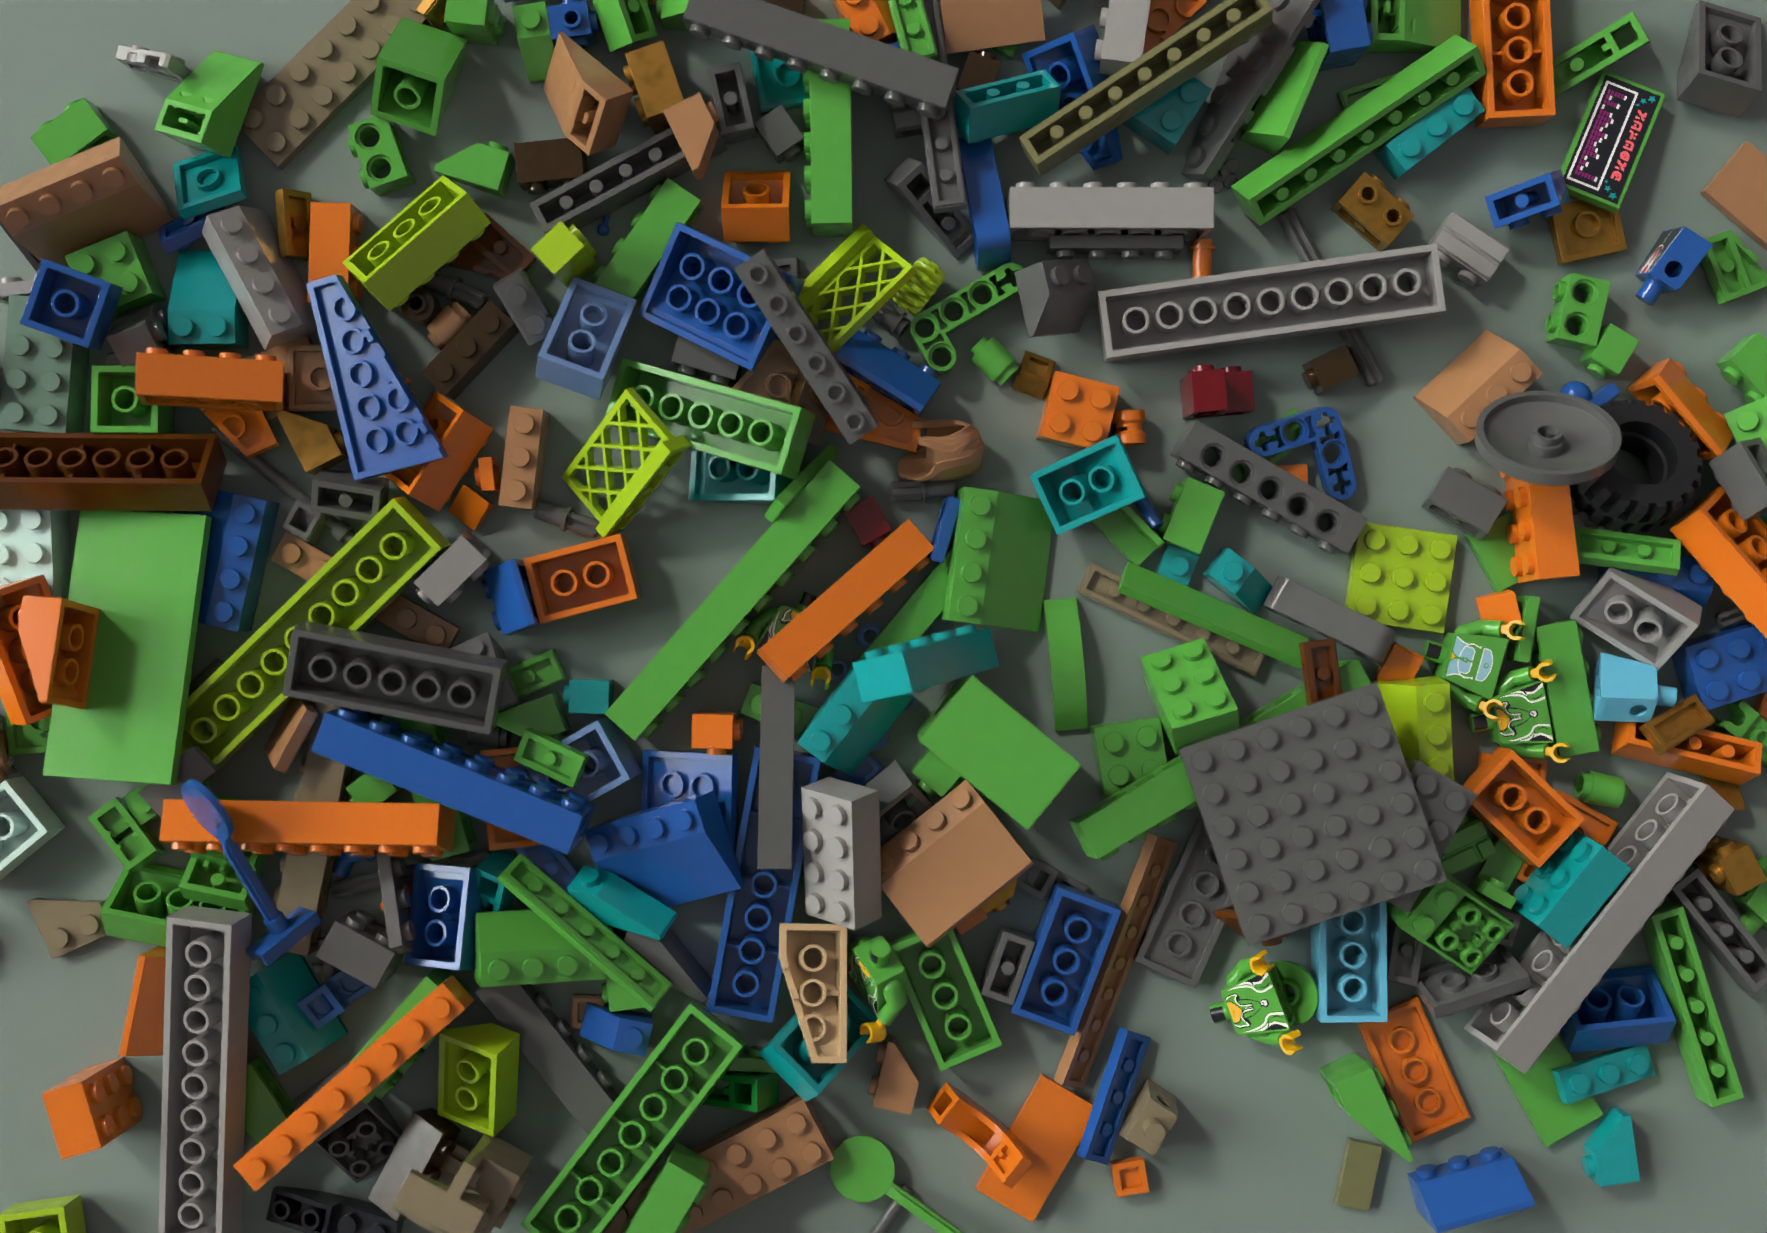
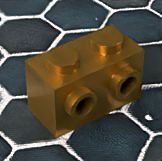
M1364 172L1332 206L1331 210L1380 252L1390 245L1415 215L1409 211V205L1402 198L1393 197L1384 189L1385 184L1381 179Z
M1717 835L1712 837L1706 845L1704 852L1697 856L1692 863V866L1697 867L1715 889L1736 896L1767 881L1749 844Z

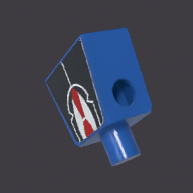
M1685 226L1663 231L1636 272L1637 278L1644 281L1635 295L1636 298L1653 306L1661 293L1678 291L1713 244Z

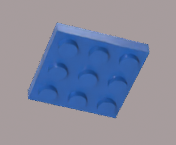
M643 750L641 811L714 790L735 855L738 754L709 755L706 752Z

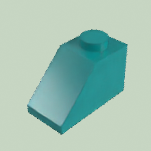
M1230 548L1221 549L1202 574L1204 578L1254 615L1263 605L1272 588V585L1254 566Z
M1618 1106L1611 1107L1583 1144L1585 1156H1582L1581 1161L1584 1173L1600 1187L1640 1181L1631 1115Z

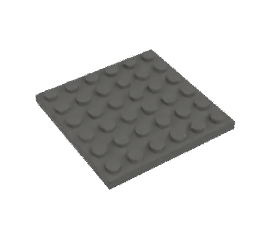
M1376 682L1178 749L1247 946L1447 881Z

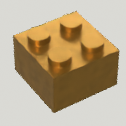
M664 41L625 53L628 65L623 67L628 85L634 90L633 95H639V97L634 98V102L640 119H642L644 127L651 126L654 135L670 128L663 110L684 101Z

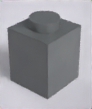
M779 105L754 123L756 133L778 164L784 160L791 162L803 153L804 136L782 105Z

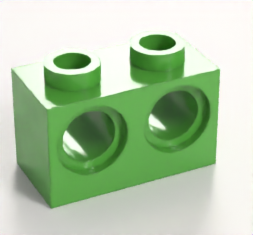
M374 116L347 126L351 135L347 139L348 146L355 158L359 157L362 169L358 170V173L366 189L370 188L376 195L382 196L416 184L394 122ZM379 134V142L373 147H367L369 137ZM390 165V174L385 178H378L380 168Z
M1570 273L1560 278L1552 291V300H1555L1553 311L1548 315L1545 322L1544 330L1547 332L1546 343L1581 351L1596 347L1611 281L1577 273ZM1575 288L1579 289L1583 294L1582 303L1578 302L1574 297ZM1568 320L1572 321L1576 326L1575 335L1570 334L1566 328Z
M115 797L87 817L127 871L139 872L166 852V849L148 825L140 826L120 797Z

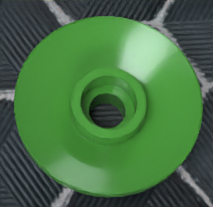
M1287 960L1274 961L1296 1020L1293 1026L1303 1024L1315 1014L1318 1008L1319 995L1317 984L1311 974L1299 964ZM1287 984L1294 989L1295 994L1289 992Z

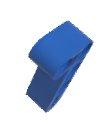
M958 137L966 200L973 232V251L977 271L998 268L1003 264L1011 262V237L992 139L989 138L979 143L968 144L963 137Z

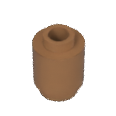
M457 301L451 306L447 304L426 326L430 331L426 337L437 348L442 350L473 316Z

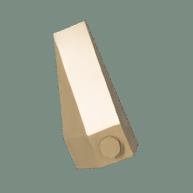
M780 923L779 960L811 1063H847V928L837 924Z

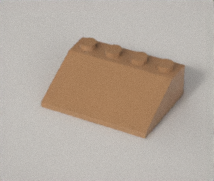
M121 137L112 139L0 186L1 223L10 235L40 262L44 258L69 267L65 255L124 231H129L141 237L175 220V217Z
M967 780L963 781L880 848L881 889L927 948L933 946L1034 865L981 795Z

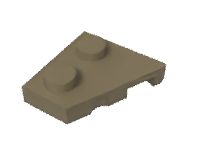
M37 897L26 901L52 959L106 936L100 914L105 900H53Z

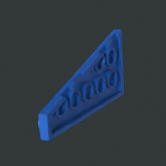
M335 274L306 283L354 481H361L449 458V455L344 277Z

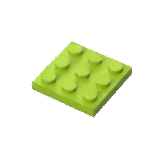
M1366 522L1353 544L1345 607L1385 626L1444 633L1458 535Z

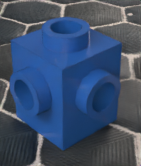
M563 0L560 5L547 6L551 39L554 45L556 44L559 32L565 33L584 50L589 47L588 45L596 44L595 32H600L599 19L596 11L591 12L586 0Z

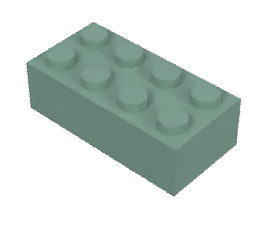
M9 295L0 403V429L19 433H83L90 349L20 324L29 296Z

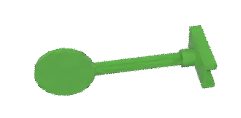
M855 1135L845 1139L835 1149L834 1159L830 1161V1175L835 1188L844 1197L855 1202H871L881 1198L883 1195H887L939 1233H964L894 1182L895 1160L891 1150L882 1140L871 1135Z

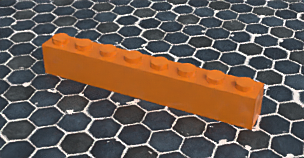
M451 975L236 1162L233 1167L256 1192L463 1012L474 999L457 979Z

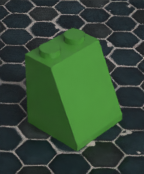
M402 17L377 57L370 114L436 136L463 69L467 39Z

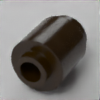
M416 288L409 294L408 300L401 305L403 314L420 326H427L442 311L439 300L422 288Z

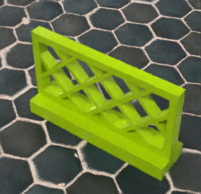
M862 223L805 279L798 298L817 327L818 320L831 318L830 328L820 331L824 338H828V344L835 353L917 271L911 264L878 239L871 229ZM880 252H882V253H881V261H880V262H875V263H870V264H868V263L871 262ZM899 267L903 269L895 278L886 280L888 269ZM879 271L878 281L865 283L867 273ZM856 275H858L856 285L845 287ZM876 291V296L870 302L862 303L863 293ZM855 295L854 305L841 307L842 297ZM834 298L832 309L821 310ZM852 314V320L846 326L838 327L840 316Z
M633 387L625 389L561 477L600 522L595 529L605 538L623 531L691 444L683 435L675 437ZM629 402L636 409L637 421L627 420L626 405ZM611 425L619 426L620 443L611 442L609 430ZM628 426L638 427L639 444L629 443ZM647 428H652L661 438L656 446L648 444ZM595 447L602 448L604 465L595 464L593 453ZM612 449H621L622 466H613ZM630 450L640 451L641 466L639 468L632 467ZM579 469H586L588 486H583L575 476ZM595 470L605 472L606 488L597 487ZM614 472L623 473L625 486L623 489L615 488ZM598 493L607 494L608 509L606 511L599 505Z

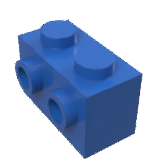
M1561 170L1546 173L1485 197L1494 228L1508 225L1510 231L1530 224L1528 217L1538 213L1541 214L1542 219L1562 212L1561 205L1571 202Z

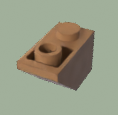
M888 1034L886 1043H879L875 1062L881 1064L878 1076L873 1074L871 1076L868 1094L873 1095V1107L912 1115L919 1086L918 1073L895 1036Z

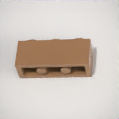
M510 405L499 506L535 511L537 503L541 498L550 413L544 409Z

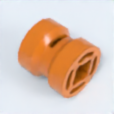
M1145 410L1114 411L1112 423L1116 425V433L1114 435L1119 434L1124 446L1147 444L1146 433L1142 429V424L1145 421Z

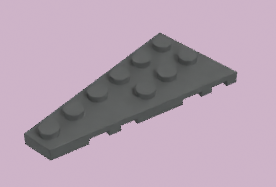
M1267 0L1273 8L1272 25L1227 55L1181 174L1193 180H1213L1235 145L1233 137L1242 123L1248 124L1255 114L1251 111V108L1260 94L1263 96L1267 95L1295 51L1293 42L1303 28L1309 29L1316 18L1312 15V12L1320 0Z

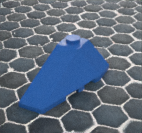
M1094 24L1022 54L1028 73L1045 69L1061 86L1059 110L1109 78V74L1099 73L1100 60H1094L1096 41L1099 39ZM1118 127L1080 151L1093 171L1123 160Z

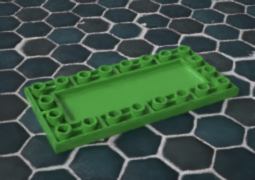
M80 510L68 600L100 609L86 709L53 704L43 769L44 776L177 785L212 517L207 515L158 512Z

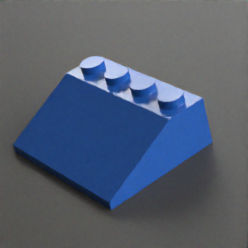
M676 222L640 307L638 316L751 371L755 370L777 336L734 270V268L751 258L752 255L693 227ZM781 270L799 297L805 280Z
M218 490L212 511H174L176 514H195L212 517L198 623L236 632L252 631L280 503Z
M714 790L610 819L586 829L585 836L593 861L598 869L616 874L667 907L745 887Z

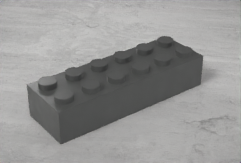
M303 621L294 627L292 631L282 695L490 735L497 723L508 660Z

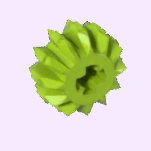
M925 257L919 258L913 264L917 273L892 296V300L898 304L899 308L913 316L919 314L945 280V272L939 268L940 266Z

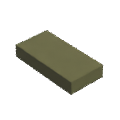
M1347 1137L1334 1202L1337 1205L1369 1211L1382 1152L1380 1144Z

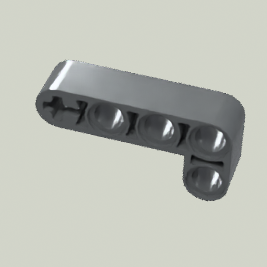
M1277 576L1262 605L1271 612L1327 639L1335 638L1336 643L1354 651V654L1379 667L1383 666L1397 639V633L1391 628L1280 576Z

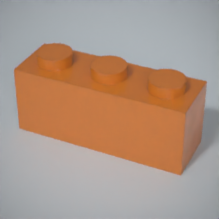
M311 202L308 282L335 274L342 275L356 299L360 300L362 297V284L342 263L359 248V234H362L364 231V217L360 210L351 203ZM308 293V300H307V302L311 304L310 297H309V293Z

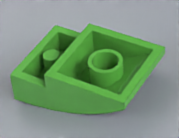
M213 793L218 800L249 801ZM206 850V854H190V861L178 887L183 898L247 912L250 911L253 899L225 854H219V851ZM242 851L259 880H261L268 855H255L252 852Z

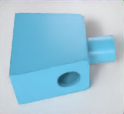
M1600 652L1593 674L1594 720L1648 722L1653 716L1656 705L1675 706L1677 688L1658 685L1657 669L1653 665Z

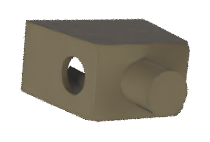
M1147 1078L1126 1111L1119 1135L1154 1156L1178 1119L1179 1114L1175 1095Z

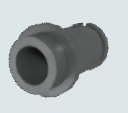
M885 303L880 308L883 314L877 311L872 318L889 329L891 336L897 335L901 337L911 321L907 319L905 312L900 314Z
M499 726L495 727L490 735L467 731V744L495 746L496 749L508 748L512 734L510 731Z

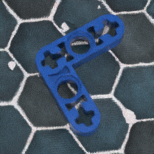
M1315 407L1255 426L1246 433L1244 438L1245 447L1261 457L1311 443L1325 494L1333 499L1347 500L1355 493L1357 487L1356 478L1338 412L1333 408ZM1321 414L1330 418V422L1325 424L1327 434H1334L1335 438H1327L1320 441V437H1326L1325 429L1317 426V421L1321 420ZM1291 422L1297 423L1300 428V434L1294 441H1289L1284 434L1285 427ZM1259 433L1261 436L1269 437L1276 435L1277 440L1265 442L1263 450L1261 447L1254 445V441L1259 439ZM1335 444L1339 449V456L1336 461L1328 463L1324 458V450L1328 445ZM1343 466L1342 470H1336L1338 478L1346 481V485L1341 487L1342 492L1333 489V485L1337 484L1338 480L1336 473H1328V469Z

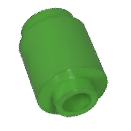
M984 336L971 349V352L974 354L971 361L992 382L996 380L1000 386L1019 368L1014 362L1016 358L995 337L988 340Z
M1589 770L1587 772H1580L1574 782V796L1581 798L1584 803L1617 809L1627 801L1629 795V787L1625 785L1624 778Z

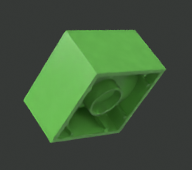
M973 675L959 678L916 731L918 740L1027 830L1081 766L1078 761Z

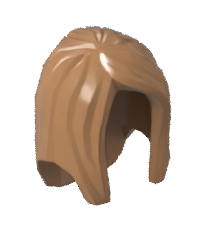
M951 419L915 420L912 422V429L925 428L926 434L924 437L917 438V443L920 446L917 448L916 454L910 453L902 456L897 466L898 474L901 478L915 482L955 480L970 476L981 468L985 445L980 437V432L972 424Z

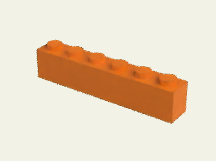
M908 518L766 642L756 653L783 683L789 677L796 681L810 669L806 664L807 661L814 655L821 659L834 647L831 642L833 638L839 633L845 638L859 625L855 620L859 615L865 612L869 616L883 604L880 597L889 590L893 595L906 584L907 580L904 576L911 569L917 574L931 561L927 555L933 551L934 546Z

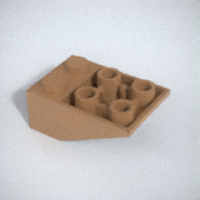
M559 32L543 86V90L565 136L587 155L614 147L617 144L634 90L565 33Z

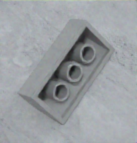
M238 205L207 215L202 234L264 350L317 332L312 305L307 302L308 290L292 260L280 257L278 234L266 211Z

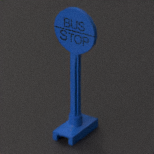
M188 780L181 787L182 796L187 807L196 820L220 841L224 854L264 917L263 923L268 932L245 950L252 960L256 961L261 957L264 964L269 966L319 926L322 920L316 911L300 906L286 917L282 911H278L241 848L232 840L234 827L227 811L205 786L195 780Z

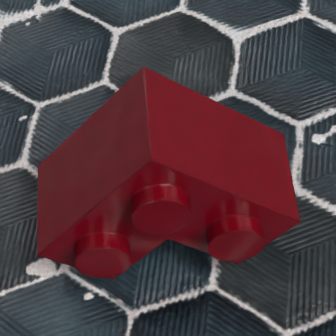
M1214 364L1194 366V370L1188 371V374L1180 380L1183 419L1241 415L1255 411L1252 371H1241V366H1229L1215 370Z

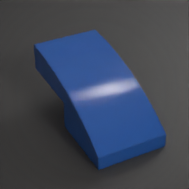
M339 970L302 998L297 1004L318 1030L345 1011L348 1005L373 987Z

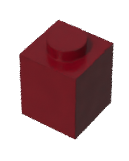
M873 495L855 504L849 512L843 511L862 547L869 544L871 549L875 548L887 538L886 534L892 531Z

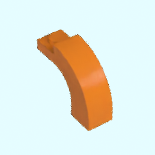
M946 1082L926 1107L939 1126L953 1133L973 1148L1007 1187L1013 1189L1033 1163L1025 1153L1027 1151L1026 1147L1013 1133L981 1105Z

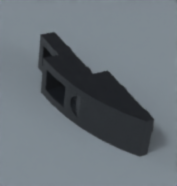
M283 1186L273 1188L266 1217L268 1221L304 1233H401L404 1219L395 1221L387 1213L380 1211L377 1205L364 1200L329 1192Z

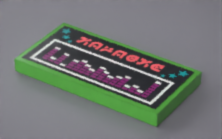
M1605 70L1599 74L1560 168L1569 196L1614 214L1619 210L1666 94Z

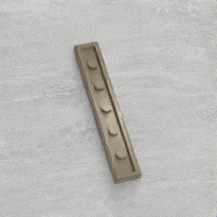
M1090 562L1076 592L1183 643L1204 638L1214 658L1256 677L1266 656L1265 654L1117 592L1122 576Z

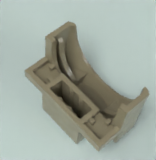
M505 1128L495 1137L484 1134L474 1148L456 1140V1148L445 1159L440 1169L441 1175L438 1181L412 1169L391 1207L432 1233H491L494 1227L500 1230L533 1172L532 1169L528 1168L533 1156L501 1140L500 1136Z

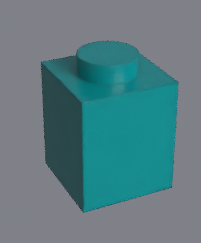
M574 678L569 679V685L564 686L563 702L564 705H569L568 713L604 714L613 704L614 679Z

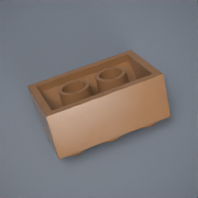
M1485 330L1413 398L1456 445H1461L1475 438L1478 417L1489 404L1507 395L1524 392L1543 373L1520 348Z

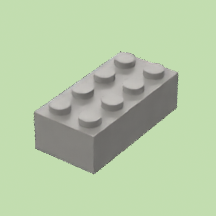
M827 777L801 787L806 914L852 930H857L882 918L879 790L832 777Z

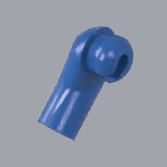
M342 850L341 856L338 857L332 872L347 878L355 862L364 859L369 862L375 860L376 851L375 857H358L352 853H344V850Z

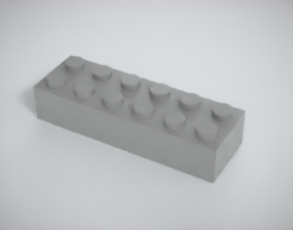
M1018 182L1016 187H1010L1005 210L1011 241H1048L1050 235H1184V242H1193L1194 239H1205L1214 229V187H1204L1202 182L1185 183L1184 187H1171V184L1168 182L1151 183L1150 187H1137L1135 182H1121L1117 184V187H1103L1101 182H1087L1083 184V187H1070L1068 182H1052L1049 184V187H1036L1034 182Z

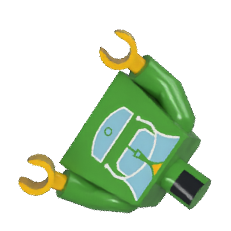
M1479 619L1459 625L1454 633L1446 632L1442 644L1426 640L1421 655L1424 656V660L1436 663L1434 676H1438L1450 683V698L1455 704L1477 713L1483 711L1488 719L1497 722L1500 719L1490 715V709L1493 706H1500L1506 709L1499 700L1492 699L1509 639L1502 637L1507 635L1512 640H1524L1526 637L1514 636L1513 628L1516 625L1527 626L1525 622L1513 620L1506 625L1504 621Z

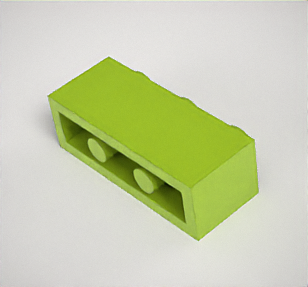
M561 221L531 248L533 253L567 288L573 276L585 280L600 266L594 259V256L598 253L587 241L586 237L574 225L568 229Z

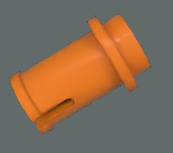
M1194 239L1192 246H1189V250L1192 251L1191 278L1212 275V251L1216 250V246H1213L1212 239Z

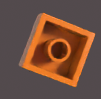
M1055 371L1051 377L1036 439L1076 450H1083L1107 439L1120 387Z

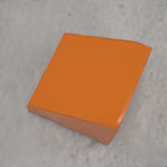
M464 484L448 512L476 531L495 504L471 486Z
M1504 589L1501 592H1494L1475 598L1480 619L1504 621L1506 625L1513 620L1522 621L1514 591Z
M1394 643L1383 666H1378L1376 679L1378 681L1414 679L1424 661V656Z

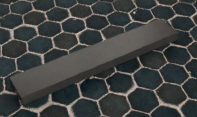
M762 665L757 869L792 870L795 681L789 677L783 683L767 665Z

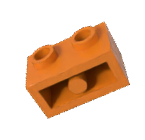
M697 711L692 714L691 748H707L706 754L726 755L729 749H733L737 745V741L743 739L744 719H738V711Z

